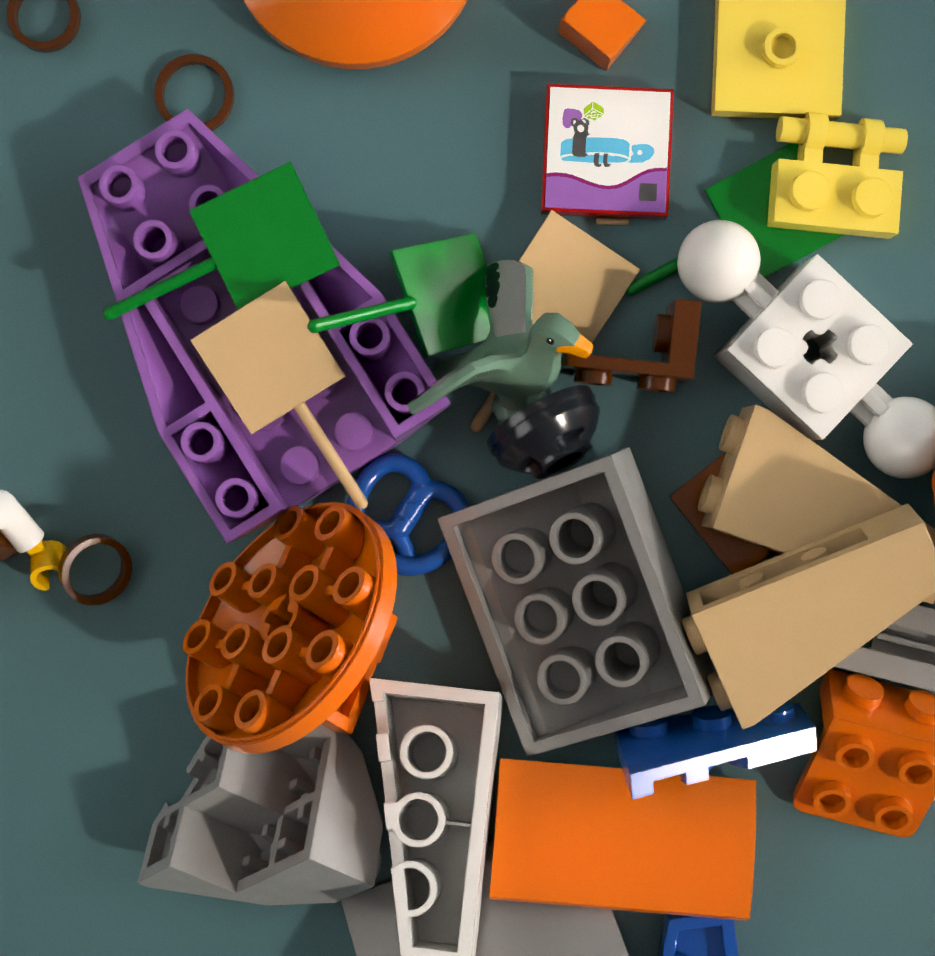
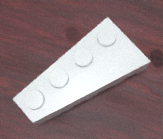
M369 678L377 726L378 760L381 762L385 803H383L386 830L389 833L391 850V874L401 956H475L504 698L500 692Z

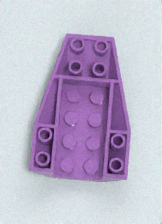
M189 109L181 112L78 177L117 302L210 258L211 255L189 210L259 177ZM333 246L332 248L341 265L291 289L310 320L387 302L382 293ZM218 269L121 315L157 431L227 544H230L277 520L289 507L304 505L340 481L294 409L251 435L191 343V339L238 310ZM395 314L318 332L346 377L305 401L350 474L355 473L377 457L401 444L451 405L447 396L414 415L410 413L407 404L437 380Z

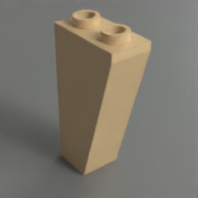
M752 405L741 408L739 416L731 414L728 418L719 442V450L726 452L718 477L711 474L706 480L700 495L698 510L705 513L701 526L784 554L902 505L773 412L761 406ZM925 522L935 547V529ZM935 593L922 602L933 605Z
M907 503L687 592L691 615L681 620L695 654L699 655L708 651L716 671L706 676L720 710L724 711L733 707L742 730L756 725L935 593V547L925 522Z

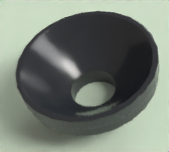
M577 385L556 391L527 405L505 420L489 436L487 446L492 455L496 457L499 465L517 472L533 474L536 479H544L556 472L568 469L585 457V453L592 448L590 441L597 428L600 407L596 402L594 393L587 385Z

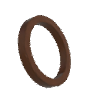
M188 54L172 60L162 69L155 84V102L161 116L166 122L173 118L167 110L164 99L165 87L170 77L182 67L203 65L214 70L221 77L225 88L222 108L214 118L204 123L211 131L217 129L228 118L234 104V88L229 75L217 61L204 55Z

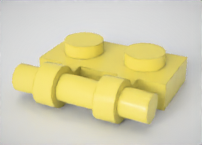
M806 112L803 118L780 116L776 127V141L798 144L797 160L779 158L772 164L767 227L890 239L899 234L903 171L878 168L881 152L891 154L904 153L908 141L906 129L885 127L883 120L861 118L858 124L829 121L828 115L823 113ZM824 147L853 149L852 166L823 163Z

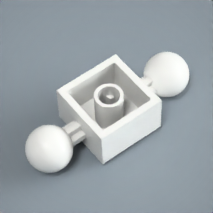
M713 220L697 226L685 237L677 258L678 273L684 286L694 296L707 302L724 303L733 301L750 317L714 357L773 413L814 441L823 440L851 412L865 425L863 432L865 452L873 465L881 472L896 478L910 479L925 475L935 468V407L929 402L916 397L892 398L877 384L913 343L823 258L816 254L800 264L776 289L759 273L761 264L759 247L751 233L741 225L727 220ZM803 338L806 340L813 338L820 348V359L811 362L806 361L803 355L809 347Z

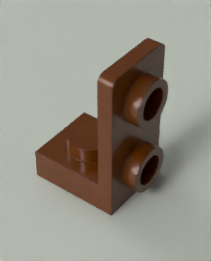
M675 299L667 306L666 314L656 315L652 337V351L662 353L661 362L590 355L584 359L565 353L561 358L560 370L574 371L573 382L611 386L612 376L638 378L636 389L674 393L676 382L685 383L694 379L702 301Z

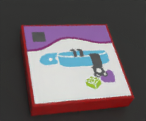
M547 84L540 215H548L553 210L560 216L666 220L669 211L674 89Z

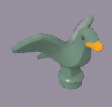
M516 260L494 262L488 265L485 275V301L490 331L485 342L469 352L445 356L432 371L437 381L407 404L410 413L414 415L456 389L465 385H472L496 393L493 398L492 411L497 418L498 425H500L527 405L547 396L544 390L552 386L559 376L561 353H569L586 359L592 353L593 343L582 336L574 325L559 313H544L533 324L534 274L532 267Z

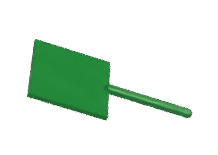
M795 143L784 146L704 190L719 220L737 223L748 230L754 237L761 256L759 273L764 278L845 235L767 227L772 164L779 158L797 160L798 144ZM677 258L633 281L625 293L633 296L678 272Z
M290 161L189 210L211 257L105 308L102 315L106 320H113L218 269L239 310L284 281L292 289L341 264Z
M476 233L390 251L389 255L404 298L313 319L307 324L309 332L318 333L409 310L425 357L485 341L490 331L485 301L487 264Z

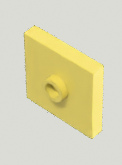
M715 0L711 116L779 119L780 116L803 118L806 112L827 114L829 121H836L842 115L846 0Z

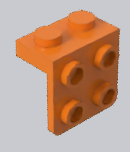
M830 669L824 674L819 685L824 729L817 741V751L812 752L793 791L794 807L800 812L901 838L910 837L917 831L935 799V694L926 690H911L876 681L864 674H849Z

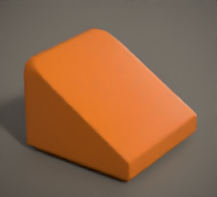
M578 0L561 18L558 33L604 71H607L643 27L646 19L622 0Z

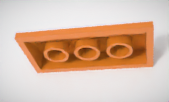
M500 758L496 782L489 899L747 921L750 919L754 879L756 780L709 776V780L686 785L681 781V776L676 775L653 781L654 794L632 800L622 768Z

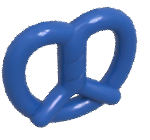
M397 453L381 455L371 461L360 472L355 482L367 500L375 484L387 473H401L411 482V488L389 520H374L383 528L398 555L395 554L397 574L416 576L436 570L452 558L445 538L432 550L418 556L410 540V532L434 500L445 503L452 513L470 505L465 496L455 487L444 482L431 480L426 470L415 459ZM348 496L347 504L357 508L350 496Z

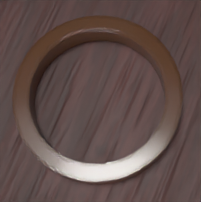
M9 0L7 6L8 25L14 36L31 50L42 53L58 51L70 44L78 33L81 13L76 0H67L70 7V20L66 30L59 37L47 42L33 41L23 35L18 24V11L24 0Z
M90 534L74 541L64 551L58 566V577L62 588L72 599L84 605H101L115 599L126 588L132 573V561L126 548L116 539L105 534ZM97 544L109 545L115 548L121 559V569L113 585L101 593L92 595L75 591L69 580V570L78 553L89 546Z

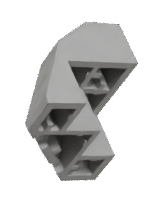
M322 724L290 745L258 754L240 753L231 750L206 736L186 768L188 775L194 777L179 802L173 805L166 802L152 824L137 881L138 884L149 888L267 906L336 903L374 887L375 878L379 873L382 862L380 844L383 821L362 751L349 734L334 732Z

